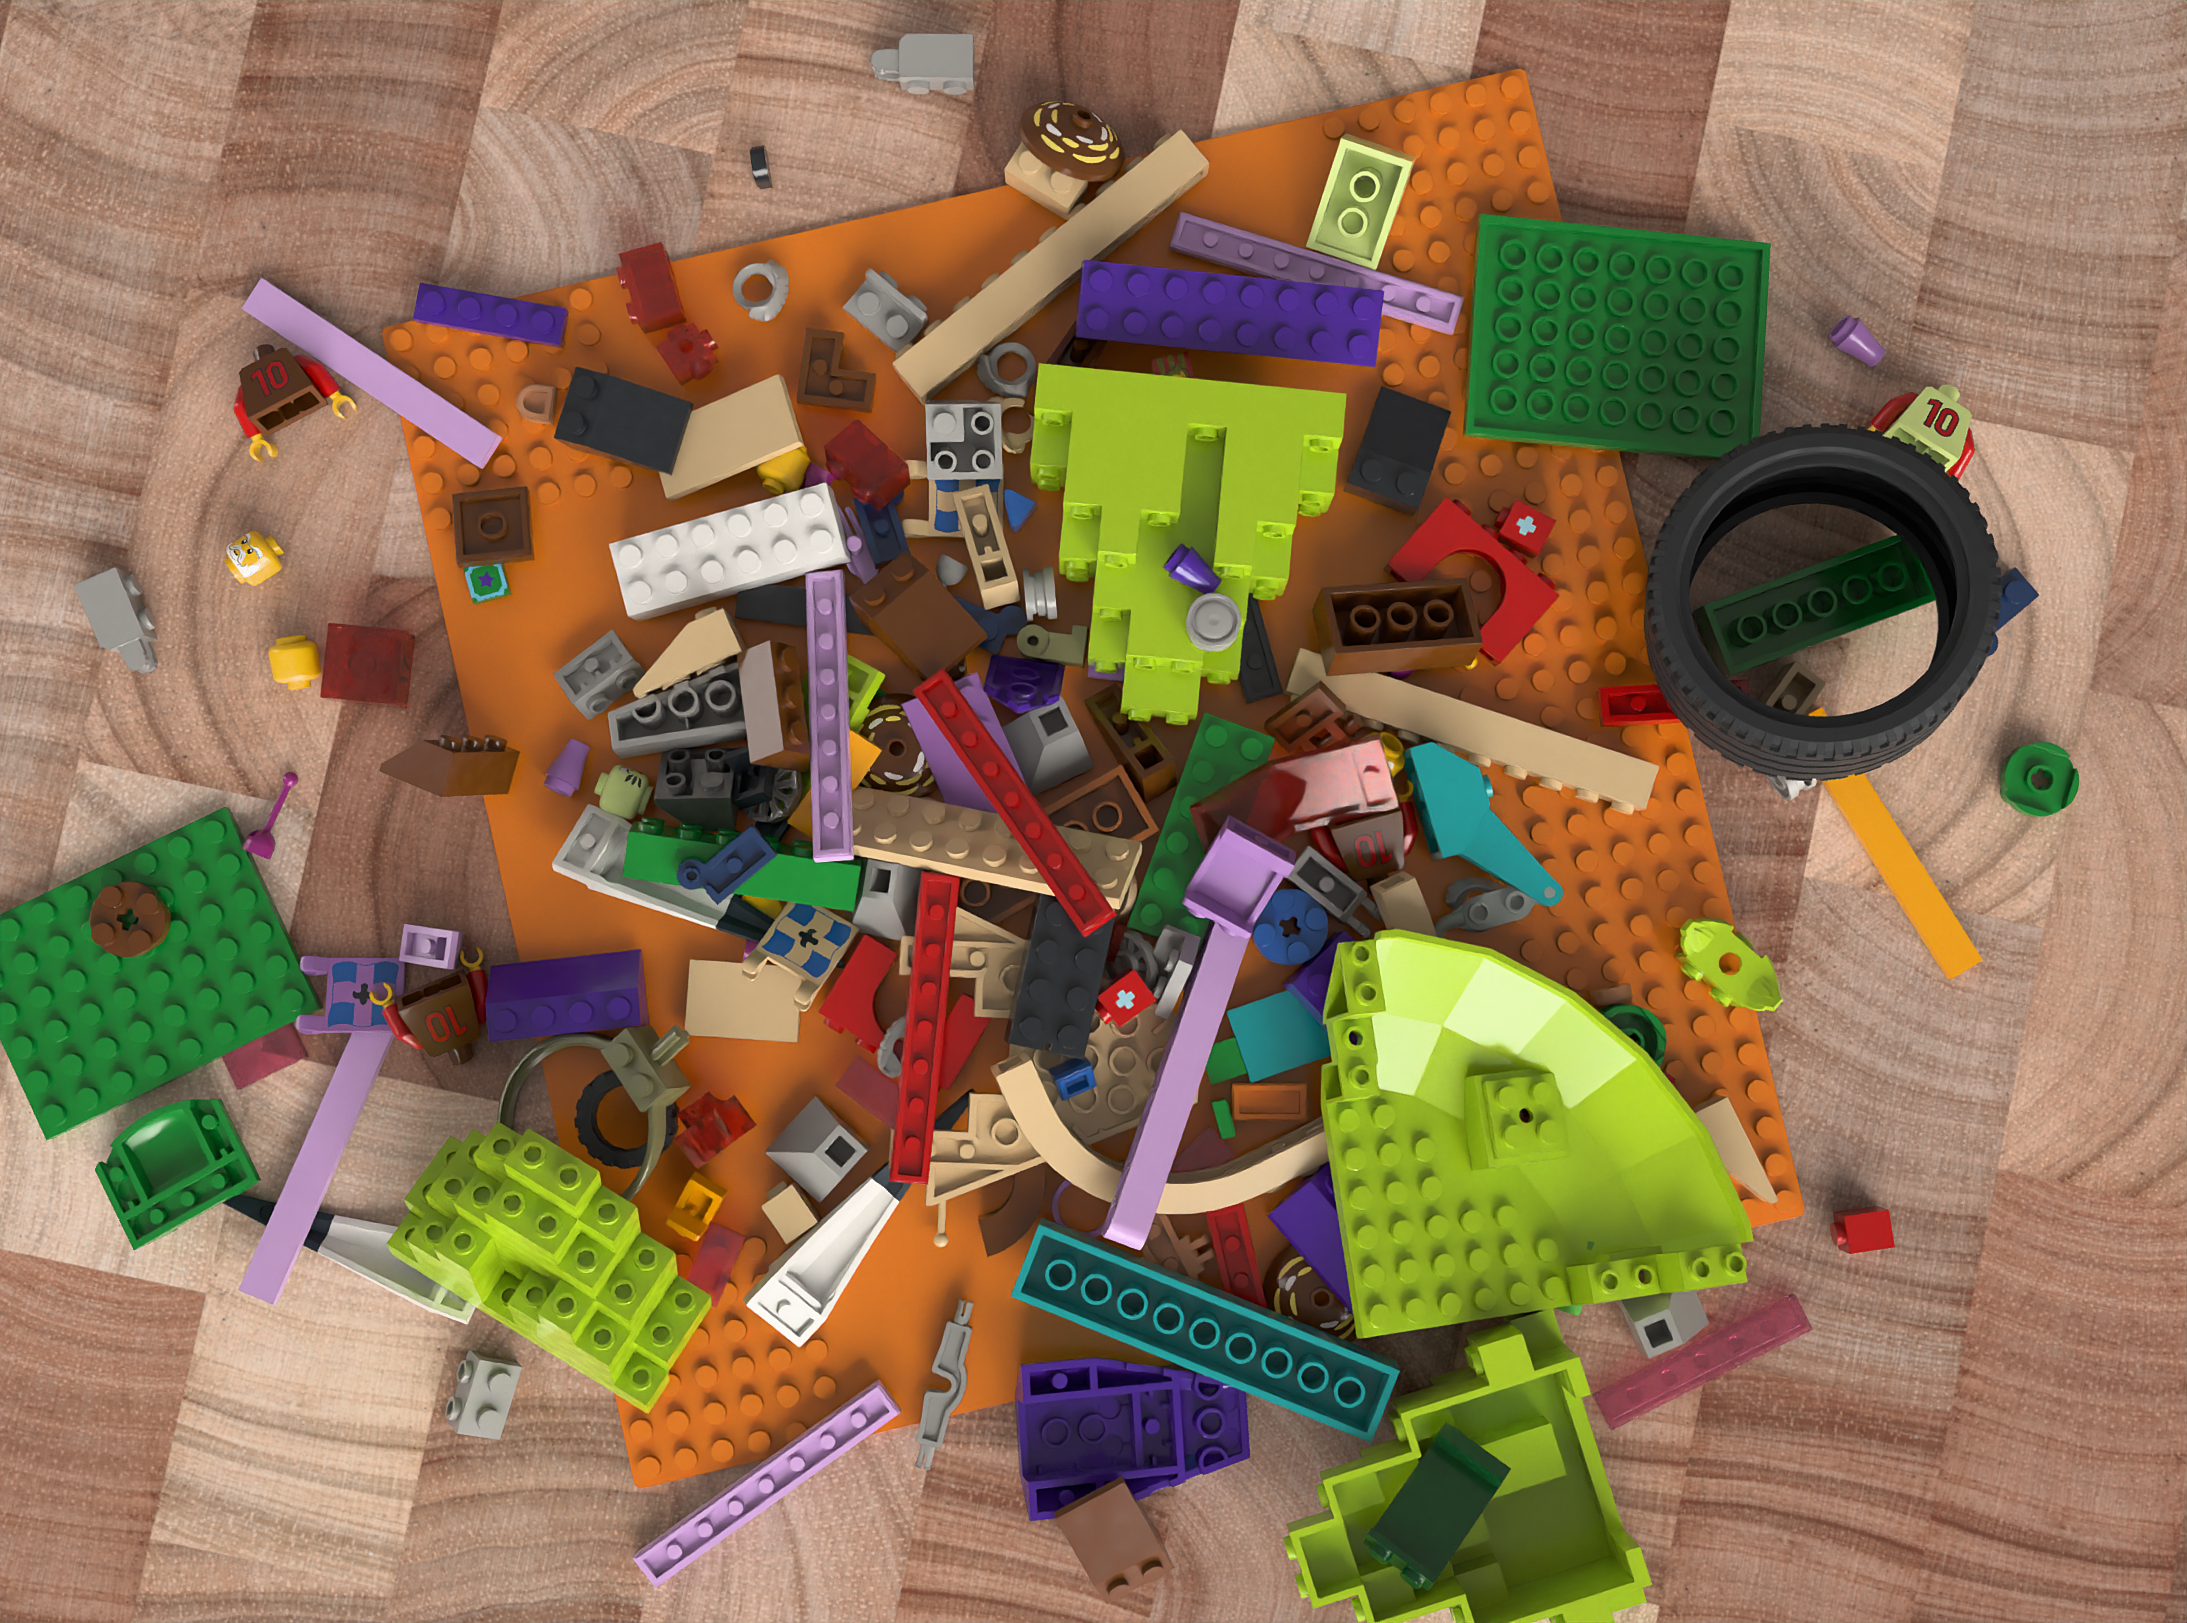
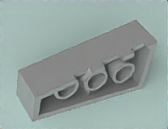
M738 661L725 667L723 665L710 670L708 674L689 682L687 680L673 685L674 688L660 694L649 695L608 712L612 750L621 759L667 752L677 748L686 749L747 739Z

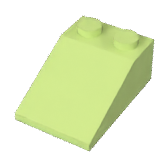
M1345 134L1340 140L1306 247L1376 270L1416 157Z

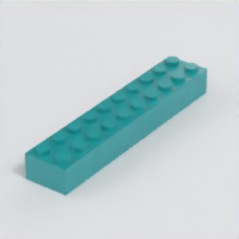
M1044 1218L1040 1220L1011 1293L1013 1298L1372 1443L1400 1372L1397 1361Z

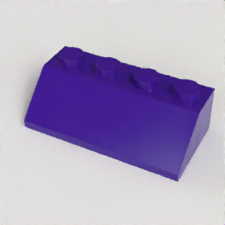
M642 949L491 966L485 1004L489 1042L649 1024Z
M1328 1161L1320 1165L1315 1173L1306 1176L1267 1216L1353 1315L1331 1168Z

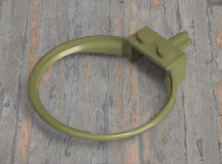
M674 1025L664 1036L659 1038L652 1026L625 1028L615 1038L599 1033L576 1032L560 1034L543 1040L526 1052L512 1069L502 1090L497 1121L513 1130L514 1110L520 1089L531 1070L546 1056L572 1046H589L600 1049L639 1111L645 1112L647 1110L649 1132L644 1161L630 1186L619 1195L630 1201L643 1187L661 1155L666 1134V1106L673 1104L691 1087V1084L673 1059L690 1043L688 1039L690 1035L686 1030H682L679 1025Z

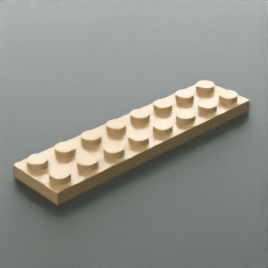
M858 786L852 793L854 855L1055 896L999 814ZM1055 825L1111 906L1115 909H1120L1142 854L1141 842Z

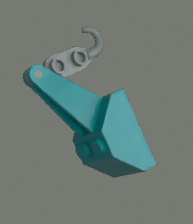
M1433 742L1404 751V769L1407 779L1413 785L1412 796L1432 861L1459 855L1509 886L1472 897L1451 914L1438 919L1434 924L1437 937L1442 938L1446 931L1454 928L1485 930L1526 917L1535 904L1554 906L1560 902L1563 896L1561 885L1554 880L1490 810L1489 797L1493 796L1492 786L1488 776L1481 775L1479 767Z

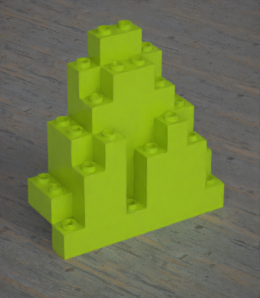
M1039 363L1030 459L1031 484H1038L1039 489L1046 491H1058L1060 487H1065L1059 551V574L1066 575V579L1077 582L1088 581L1089 577L1095 578L1088 665L1095 666L1094 670L1101 673H1117V668L1125 669L1121 713L1128 714V719L1150 721L1151 716L1166 718V723L1187 725L1188 720H1196L1201 677H1208L1207 682L1213 684H1230V679L1237 680L1240 671L1243 628L1246 622L1249 593H1253V597L1260 600H1274L1276 596L1283 595L1289 579L1292 535L1296 526L1297 510L1303 516H1320L1321 512L1327 513L1335 494L1338 450L1343 439L1346 393ZM1181 543L1188 548L1192 546L1214 573L1222 579L1213 593L1228 596L1236 603L1241 613V626L1236 640L1228 648L1220 652H1206L1198 649L1191 642L1186 632V619L1190 606L1197 598L1204 594L1168 577L1169 572L1163 568L1168 558Z
M498 1121L487 1136L472 1129L462 1143L450 1135L404 1198L410 1212L386 1243L390 1252L396 1258L649 1414L670 1382L669 1370L712 1306L711 1295L678 1275L675 1252L641 1232L637 1206L603 1186L598 1170L529 1128L521 1136Z
M1553 1308L1503 1316L1505 1323L1466 1335L1469 1346L1463 1349L1468 1367L1430 1378L1431 1387L1391 1399L1394 1411L1388 1412L1394 1434L1398 1438L1360 1449L1361 1459L1319 1472L1322 1484L1315 1487L1322 1509L1329 1507V1510L1286 1523L1290 1535L1283 1537L1289 1560L1297 1559L1301 1573L1294 1576L1301 1599L1309 1597L1313 1609L1357 1595L1358 1597L1352 1598L1351 1602L1358 1623L1366 1621V1623H1402L1449 1608L1452 1618L1456 1623H1534L1549 1618L1550 1623H1615L1612 1613L1647 1602L1643 1587L1652 1585L1640 1546L1622 1526L1582 1401V1397L1591 1395L1580 1357L1564 1344ZM1447 1422L1506 1464L1511 1470L1428 1592L1422 1586L1420 1589H1416L1405 1582L1400 1576L1402 1571L1388 1562L1385 1565L1373 1558L1367 1551L1369 1547L1363 1542L1371 1527L1374 1528L1434 1442L1437 1433L1444 1423Z

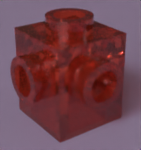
M693 322L688 326L682 324L675 327L667 334L668 339L656 346V349L681 386L692 379L701 380L714 370L713 366L719 362L713 353L719 347L707 329L699 332Z

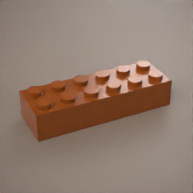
M1122 765L1044 808L1054 825L1137 842H1142L1159 832L1157 825ZM960 877L957 907L997 925L1034 904L1036 892Z

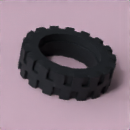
M609 1070L595 1077L584 1088L581 1099L577 1101L575 1108L577 1110V1117L574 1118L575 1128H578L580 1134L578 1139L582 1145L586 1146L588 1149L587 1153L591 1157L599 1159L606 1166L619 1167V1169L642 1166L648 1142L630 1149L616 1147L604 1139L598 1128L596 1114L599 1103L608 1092L616 1087L623 1086L614 1071ZM676 1101L666 1106V1134L661 1154L670 1147L673 1137L678 1131L679 1125L677 1123L678 1117H680L679 1106L677 1107Z

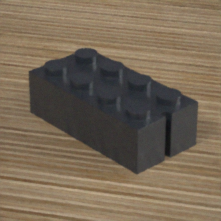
M1036 892L1004 1041L1009 1044L1042 1050L1043 1044L1046 1043L1045 1049L1051 1053L1084 1059L1115 916L1087 937H1084L1056 896Z

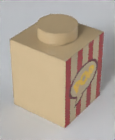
M784 1181L765 1194L769 1200L761 1206L786 1244L822 1219L796 1181L790 1186H787Z

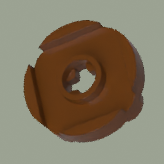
M121 882L105 887L95 900L90 913L92 940L97 945L102 946L107 952L116 956L139 957L147 954L146 952L151 951L155 946H159L169 932L171 914L168 905L164 904L162 898L158 895L160 893L155 888L144 883ZM129 909H133V916L138 917L139 922L137 925H131L128 930L125 928V923L122 922L123 914L128 913Z

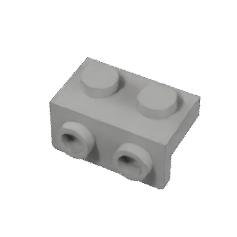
M469 1350L466 1360H462L458 1367V1386L455 1395L450 1397L446 1406L445 1415L447 1423L457 1434L500 1440L522 1366L517 1362L483 1357L478 1351Z

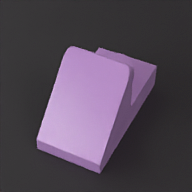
M404 924L399 961L444 969H458L464 931Z

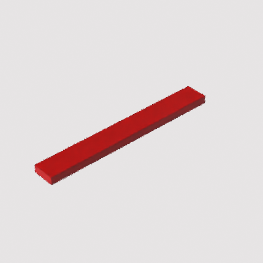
M942 668L913 689L914 694L1081 934L1087 937L1116 916L1117 913L948 672Z
M921 872L889 1172L890 1182L928 1185L960 876Z

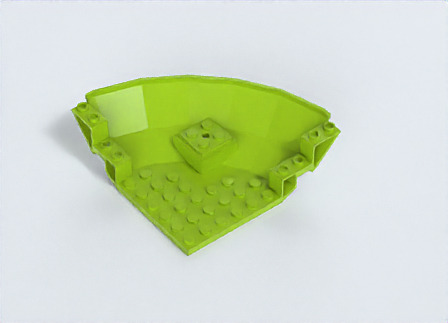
M1401 929L1383 930L1376 932L1374 939L1338 943L1323 1010V1025L1326 1024L1332 1062L1322 1065L1321 1111L1357 1339L1570 1305L1597 1304L1653 1294L1687 1292L1748 1282L1746 1275L1747 1262L1742 1253L1741 1243L1754 1241L1751 1223L1708 1129L1650 1055L1576 992L1491 948ZM1350 1032L1357 1035L1356 1046L1349 1041ZM1521 1109H1526L1529 1112L1530 1119L1527 1123L1522 1122L1519 1117ZM1588 1241L1594 1242L1592 1250L1587 1249ZM1640 1270L1644 1274L1645 1281L1643 1283L1638 1278Z

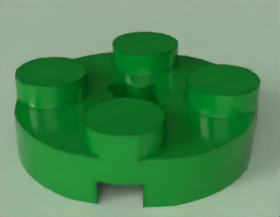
M2037 742L2015 748L2005 759L2001 767L1999 778L2001 798L2004 802L2010 804L2014 810L2026 816L2045 817L2053 815L2066 808L2074 800L2079 788L2078 770L2073 768V764L2069 760V754L2055 744ZM2038 770L2043 771L2042 777L2047 780V785L2039 786L2036 789L2031 781V776L2036 774Z

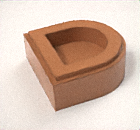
M529 384L520 390L516 399L519 413L530 422L554 425L558 388L543 384Z
M1630 983L1589 991L1592 1004L1596 1006L1623 1002L1633 997Z

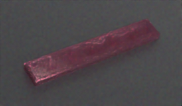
M1790 1294L1593 1393L1592 1396L1608 1428L1612 1431L1813 1329L1796 1295Z

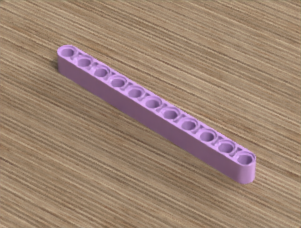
M1211 919L1195 960L1103 1227V1237L1137 1250L1143 1247L1149 1234L1249 939L1240 935L1235 937L1227 934L1220 928L1218 923Z

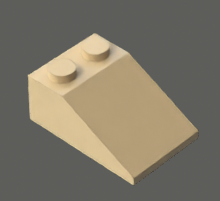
M710 607L695 614L696 620L684 627L632 689L635 696L642 699L652 694L657 695L674 688L673 685L686 680L689 682L706 675L710 670L723 665L725 667L737 662V654L747 650L734 618L723 608L717 611L716 607Z

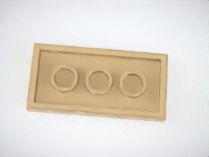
M777 374L691 412L672 475L659 472L667 499L674 501L804 445L785 380L781 375Z

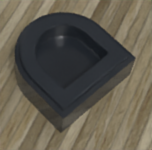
M765 145L751 147L750 159L757 187L760 189L773 188L768 152Z

